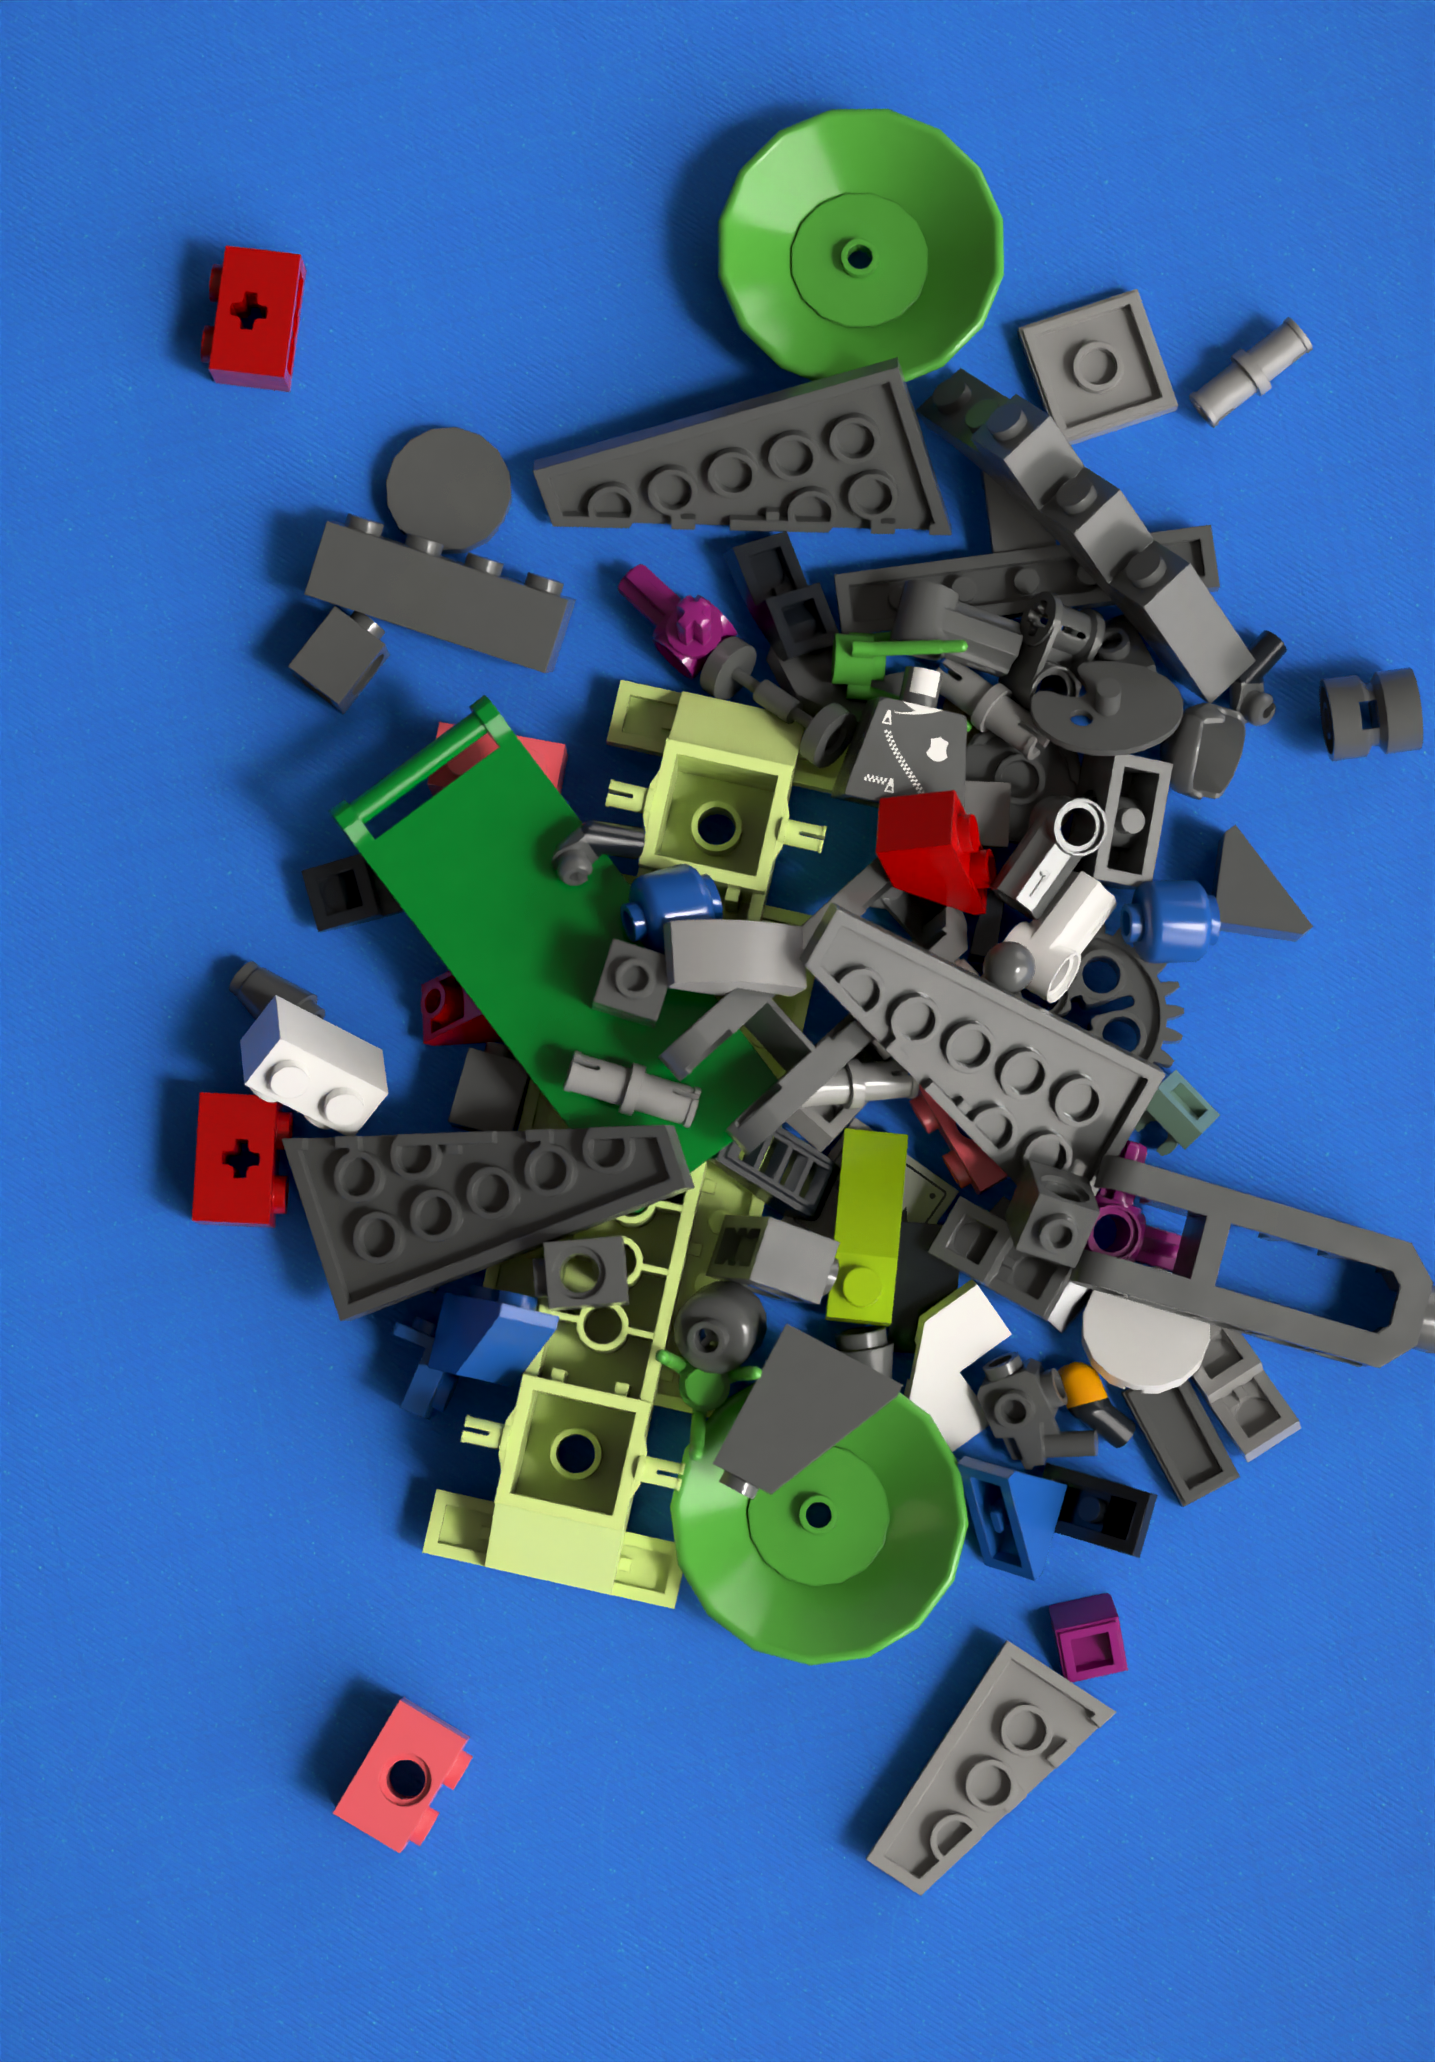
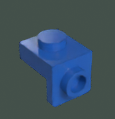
M415 1316L411 1327L395 1322L391 1334L425 1348L400 1408L430 1420L434 1409L442 1412L446 1410L456 1389L459 1376L428 1368L437 1325Z

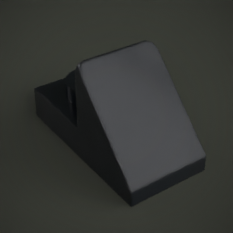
M1046 1463L1042 1478L1067 1485L1054 1532L1140 1558L1158 1495Z

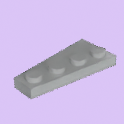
M1006 1640L866 1856V1860L921 1896L976 1845L997 1822L1028 1796L1027 1794L1045 1777L1076 1751V1748L1093 1732L1103 1726L1116 1711Z

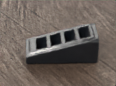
M782 1127L774 1131L748 1155L744 1154L742 1160L738 1158L741 1149L734 1141L709 1159L780 1215L807 1221H815L820 1217L840 1171L839 1165L825 1154Z

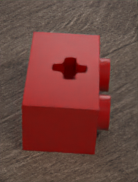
M225 246L223 265L213 264L210 276L209 300L210 302H218L215 326L205 325L201 342V362L209 363V370L215 383L290 392L307 271L301 254ZM251 307L259 308L263 319H255L252 330L244 329L240 318H248L251 313Z
M200 1092L192 1221L202 1225L276 1228V1214H287L289 1177L279 1175L280 1150H285L282 1139L292 1138L293 1114L292 1112H282V1103L278 1101L275 1103L267 1102L257 1095ZM242 1144H248L249 1151L260 1157L258 1166L248 1167L246 1178H240L239 1170L229 1165L230 1156L241 1154Z

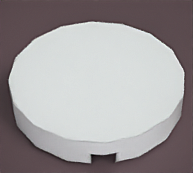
M1151 1267V1268H1155V1269H1158V1270H1162V1271L1168 1272V1271L1163 1270V1269H1160V1268ZM1095 1290L1092 1292L1083 1312L1082 1346L1091 1366L1108 1383L1124 1390L1126 1386L1133 1390H1142L1141 1393L1159 1394L1181 1386L1199 1369L1210 1342V1324Z

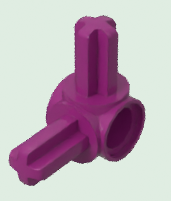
M639 564L630 569L618 585L619 593L656 626L652 635L654 637L652 641L657 650L677 671L688 679L692 680L702 670L711 652L723 640L737 635L730 621L710 601L700 595H697L695 598L689 595L680 599L645 565Z
M1128 1140L1118 1157L1145 1163L1147 1148L1140 1143ZM1100 1188L1095 1196L1100 1211L1097 1221L1105 1215L1110 1216L1116 1225V1238L1113 1244L1102 1250L1095 1243L1093 1227L1084 1250L1114 1256L1131 1262L1136 1261L1172 1272L1182 1235L1146 1225V1218L1141 1213V1209L1133 1206L1135 1195Z

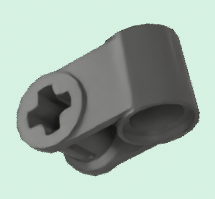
M1042 591L1029 601L1023 612L1020 622V631L1023 638L1018 657L1012 663L1008 674L998 679V684L1001 683L1012 691L1011 699L1029 712L1031 711L1032 697L1035 695L1036 688L1041 680L1039 691H1051L1064 696L1079 697L1082 684L1077 678V669L1085 662H1092L1102 645L1105 635V621L1098 611L1090 608L1078 611L1062 604L1061 598L1056 594ZM1041 618L1048 619L1046 625L1040 622ZM1078 632H1082L1085 635L1083 639L1076 636Z

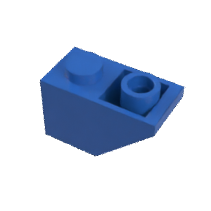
M471 1284L469 1297L445 1292L428 1368L513 1387L556 1331L559 1316L536 1311L538 1298Z

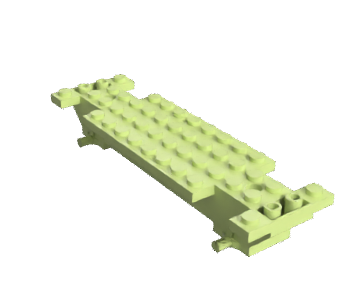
M620 680L608 732L607 745L662 757L660 770L650 783L649 788L618 782L614 779L610 781L605 806L642 813L645 826V844L638 863L637 877L622 874L631 886L633 880L643 874L678 864H688L695 868L700 875L708 874L713 879L721 898L723 908L722 920L762 921L801 926L812 915L766 905L776 858L781 852L783 844L821 854L827 826L823 827L789 819L788 804L792 786L832 794L833 786L848 747L833 764L825 768H818L801 756L800 744L806 728L796 721L792 724H787L763 708L685 691L680 693ZM715 814L724 815L733 822L736 830L728 842L721 845H712L701 838L698 829L701 822L708 816ZM806 967L807 989L792 997L776 994L772 998L802 1033L815 976ZM714 995L718 1001L721 1000V999L724 997V996ZM742 1025L739 1029L777 1079H779L785 1073V1070L752 1033ZM530 1078L518 1131L569 1129ZM742 1150L738 1157L741 1160L743 1159V1156L745 1154ZM707 1160L690 1173L695 1188L649 1205L638 1213H628L559 1240L623 1236L630 1305L551 1311L549 1309L548 1297L538 1298L536 1311L559 1316L556 1331L522 1374L523 1377L516 1407L507 1418L505 1424L471 1417V1415L466 1416L465 1427L488 1431V1436L468 1431L462 1432L461 1443L466 1442L499 1450L501 1474L495 1501L436 1489L423 1553L675 1609L683 1574L677 1563L675 1542L626 1531L634 1494L641 1485V1482L679 1491L682 1479L657 1474V1471L662 1470L683 1475L685 1463L647 1456L646 1440L654 1405L692 1414V1408L683 1401L679 1392L678 1378L680 1374L656 1360L655 1356L657 1351L661 1349L681 1356L674 1340V1322L679 1309L703 1286L719 1281L706 1276L725 1214L762 1216L765 1202L710 1160ZM544 1246L487 1268L483 1287L536 1298L533 1259L545 1258ZM577 1256L570 1259L562 1269V1282L572 1292L583 1293L589 1291L595 1286L599 1278L597 1263L585 1256ZM714 1410L707 1411V1417H709ZM573 1435L587 1437L595 1449V1459L592 1465L581 1473L567 1471L559 1461L558 1452L560 1445L566 1438Z

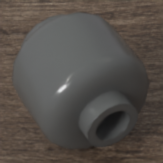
M716 1281L703 1286L679 1309L674 1322V1340L681 1356L691 1366L706 1373L724 1374L740 1367L762 1345L767 1331L766 1312L760 1299L749 1288L732 1281Z

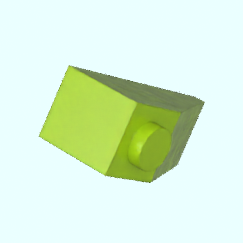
M844 1129L833 1240L840 1242L835 1255L839 1262V1269L835 1283L827 1294L825 1320L889 1327L892 1322L908 1135Z

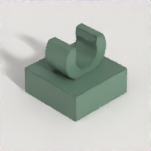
M1175 1070L1159 1085L1135 1129L1139 1132L1151 1121H1157L1168 1132L1167 1139L1156 1150L1161 1156L1171 1153L1179 1144L1186 1149L1220 1114Z

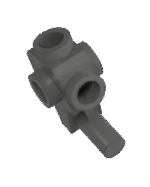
M1018 1352L1001 1355L983 1366L986 1376L976 1397L995 1438H1003L1012 1460H1021L1025 1469L1032 1470L1035 1465H1044L1047 1458L1098 1455L1099 1445L1096 1430L1060 1431L1054 1417L1058 1408L1066 1405L1068 1399L1062 1378L1055 1368L1044 1371L1041 1362L1032 1358L1022 1361Z

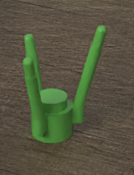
M891 631L879 633H835L832 649L831 683L847 685L846 699L871 700L877 697H887L899 700L898 695L871 687L872 680H884L886 656L962 653L967 650L968 644L964 640L942 639L889 641ZM967 720V732H968V731H970L971 728H972V724L970 723L969 720Z
M663 1349L658 1350L655 1356L656 1360L680 1374L678 1378L680 1395L683 1401L692 1408L689 1456L693 1461H699L704 1450L707 1411L714 1410L725 1402L730 1392L731 1383L758 1379L761 1377L762 1371L757 1366H740L724 1374L706 1373L691 1366L682 1356H677Z

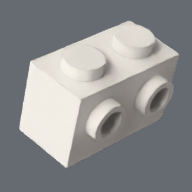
M277 995L273 997L240 1040L244 1085L248 1086L254 1094L267 1102L275 1103L278 1101L302 1113L309 1122L321 1129L328 1130L332 1128L346 1136H355L388 1095L382 1049Z

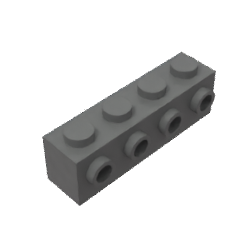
M347 514L345 524L334 521L326 522L304 593L305 595L543 673L554 671L576 599L561 595L564 583L531 572L527 573L525 583L501 575L503 563L469 552L467 553L465 563L441 556L444 544L412 533H408L405 543H401L381 536L384 524L354 514Z

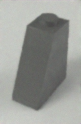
M786 1323L762 1369L761 1377L756 1380L713 1462L714 1465L724 1470L719 1482L754 1500L759 1489L771 1495L896 1398L903 1385Z

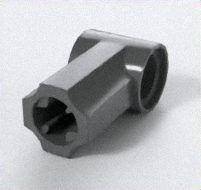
M913 579L907 580L904 583L889 641L964 640L967 642L968 647L962 653L910 656L927 660L946 658L999 678L1008 674L1020 650L1023 638L1020 631L1021 623L960 602L959 594L944 585Z
M1050 795L1042 798L1031 812L1028 832L989 886L994 891L995 896L1029 919L1038 920L1082 856L1095 852L1102 845L1107 834V820L1104 811L1097 803L1085 798L1065 795ZM1071 810L1076 820L1073 834L1065 840L1060 830L1061 821L1064 815Z

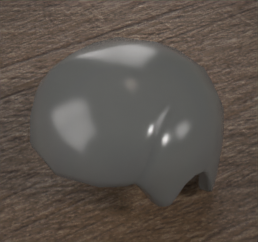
M1201 703L1183 710V717L1178 728L1171 736L1161 742L1159 746L1160 761L1173 764L1170 787L1173 791L1198 800L1202 799V797L1217 799L1223 795L1234 777L1243 752L1246 729L1244 716L1240 712L1212 703Z

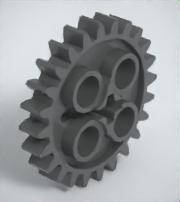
M1104 922L1081 953V963L1073 982L1061 998L1056 1001L1055 1007L1049 1011L1064 1018L1071 1010V1002H1078L1082 1010H1090L1105 1005L1112 1000L1130 996L1134 1000L1133 1006L1095 1016L1087 1025V1031L1103 1038V1029L1109 1023L1117 1021L1127 1023L1133 1028L1137 1039L1136 1047L1131 1053L1159 1067L1170 1068L1174 1060L1161 1049L1162 1044H1176L1182 1040V1034L1166 1027L1167 1021L1177 1019L1184 1014V1008L1166 1004L1165 998L1173 994L1180 987L1179 983L1174 981L1159 982L1157 975L1162 972L1167 963L1154 964L1144 962L1136 953L1135 948L1124 941L1121 927L1111 936L1105 934ZM1101 961L1110 965L1116 973V987L1108 993H1096L1090 990L1084 983L1082 975L1083 968L1087 964ZM1021 991L1014 993L1022 997Z

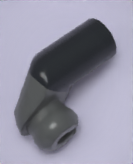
M1267 630L1263 631L1247 648L1256 661L1229 686L1230 709L1240 712L1244 716L1245 723L1249 722L1257 727L1267 724L1272 719L1276 709L1273 697L1264 692V676L1287 652L1283 641L1277 635Z
M597 820L586 821L556 845L552 856V866L557 871L558 878L564 884L571 886L581 885L588 880L587 875L592 873V864L602 855L638 859L644 849V830L637 826Z

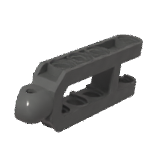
M878 857L801 925L805 949L831 902L859 916H862L869 907L886 909L910 935L912 943L952 963L968 949L967 923L963 911L894 888ZM736 988L719 1000L660 1054L658 1058L679 1081H682L700 1062L742 1025L752 1033L786 1073L724 1130L738 1147L748 1155L874 1038L851 1013L847 1014L818 1043L813 1045L772 1000L776 994Z
M1102 1155L1094 1184L1095 1188L1112 1189L1141 1197L1139 1203L1186 1216V1222L1172 1273L1114 1256L1083 1250L1076 1268L1072 1267L1069 1282L1356 1367H1366L1368 1365L1381 1368L1410 1349L1435 1354V1286L1412 1243L1145 1163L1111 1155ZM1234 1225L1259 1232L1258 1238L1267 1241H1285L1318 1249L1317 1255L1328 1259H1347L1375 1266V1273L1382 1275L1389 1290L1397 1292L1389 1325L1387 1327H1379L1370 1332L1216 1287L1215 1284L1230 1226Z

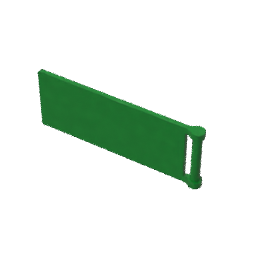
M483 695L469 706L471 710L469 715L348 804L344 799L331 808L329 813L569 1129L672 1125L675 1127L688 1169L692 1173L733 1141L724 1130L778 1079L740 1029L710 1053L682 1081H679L658 1058L660 1054L718 1002L712 994L667 987L655 1028L592 1009L613 939L644 948L640 940L630 941L621 920V905L629 902L630 884L607 855H602L592 864V873L587 875L588 880L581 885H567L558 878L557 871L552 866V856L555 847L583 823L511 730L494 704L486 695ZM486 733L498 745L499 748L377 839H374L364 824ZM575 1050L582 1052L584 1055L627 1068H631L633 1063L646 1066L645 1073L693 1088L694 1086L701 1088L699 1099H697L699 1102L690 1128L636 1110L633 1111L632 1116L618 1112L619 1105L576 1092L563 1091ZM641 1208V1209L636 1210V1211H634V1212H635V1213H638V1212L642 1211L644 1208Z

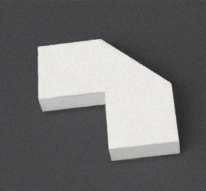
M972 1279L919 1317L915 1337L917 1346L910 1379H907L904 1396L931 1415L952 1452L989 1426L975 1393L960 1372L1012 1335L980 1287Z

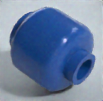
M678 864L643 874L633 880L629 890V902L622 904L620 910L622 924L630 941L640 940L645 949L664 955V924L677 920H722L723 918L721 898L713 879L708 874L700 875L695 868L688 864Z
M1195 880L1143 882L1135 890L1131 904H1124L1120 916L1122 937L1127 943L1133 942L1136 953L1147 963L1199 961L1207 952L1208 946L1215 945L1219 937L1220 912L1217 900L1214 895H1207L1202 885Z

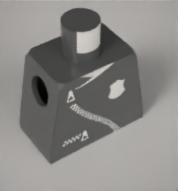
M906 666L899 700L877 697L867 701L833 786L831 798L879 808L880 798L955 790L964 808L967 720L964 715L936 709L943 677L942 673L926 668Z

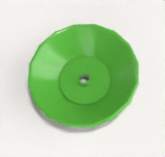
M830 109L779 130L738 171L718 219V279L739 328L781 369L811 381L896 357L899 359L906 382L942 368L983 327L1004 276L1003 217L981 168L942 130L890 109ZM856 251H863L870 256L872 262L864 269H856L849 264L848 257Z
M754 1382L727 1398L706 1420L704 1450L699 1461H693L690 1458L689 1444L684 1450L681 1463H685L683 1475L678 1474L677 1477L682 1479L680 1490L676 1491L674 1489L670 1503L678 1566L706 1614L754 1651L810 1666L869 1658L918 1629L954 1582L969 1524L962 1476L957 1465L958 1461L931 1415L899 1392L896 1398L770 1495L759 1489L754 1500L720 1483L719 1480L724 1470L714 1465L713 1462L755 1384ZM816 1502L824 1503L831 1511L829 1523L820 1528L811 1526L806 1519L808 1507Z

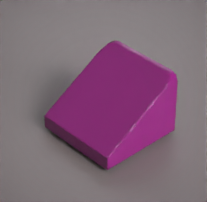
M1109 1593L1049 1606L1051 1625L1064 1678L1070 1682H1077L1128 1670L1119 1617L1112 1596Z

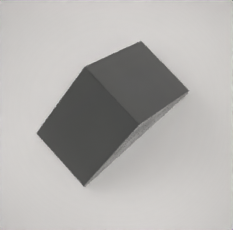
M1234 825L1227 830L1218 842L1211 893L1216 898L1219 906L1220 931L1296 942L1313 927L1238 827Z

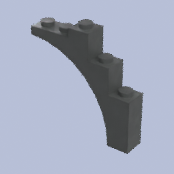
M962 368L949 379L939 384L933 394L916 410L927 428L954 446L988 474L1068 551L1123 612L1149 644L1175 681L1207 703H1212L1256 661L1192 565L1154 540L1122 491L1084 466L1049 414L1017 394L1011 399L1005 397Z

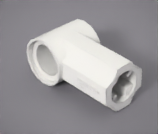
M1072 871L1038 920H1032L1031 923L1026 921L1019 923L1004 940V942L1013 941L1020 943L1031 952L1035 961V974L1026 989L1049 1003L1057 1001L1067 991L1078 972L1081 963V953L1117 906L1115 896L1108 892L1098 880L1083 871L1080 873Z

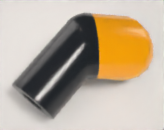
M1072 1362L1061 1367L1058 1373L1062 1378L1068 1402L1066 1407L1068 1411L1088 1428L1096 1430L1097 1434L1113 1447L1120 1448L1124 1446L1133 1436L1136 1425L1111 1404L1097 1371L1083 1362Z

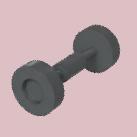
M731 636L723 640L711 652L702 668L700 675L701 688L714 698L727 700L744 686L754 693L753 701L787 724H792L796 721L806 728L800 744V753L803 758L818 768H825L833 764L844 753L852 740L857 725L856 716L840 704L832 703L820 710L814 718L802 711L803 703L769 680L759 682L750 676L756 662V650L753 646L737 636Z

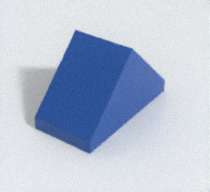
M964 1456L957 1465L962 1476L963 1487L984 1564L1035 1581L1043 1574L1067 1485Z

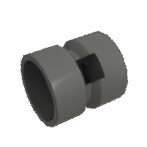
M1410 667L1375 672L1369 683H1363L1357 675L1321 679L1319 686L1321 724L1326 750L1331 761L1367 757L1372 746H1379L1385 754L1420 750L1422 748V707L1416 677ZM1368 701L1371 728L1362 729L1359 702Z

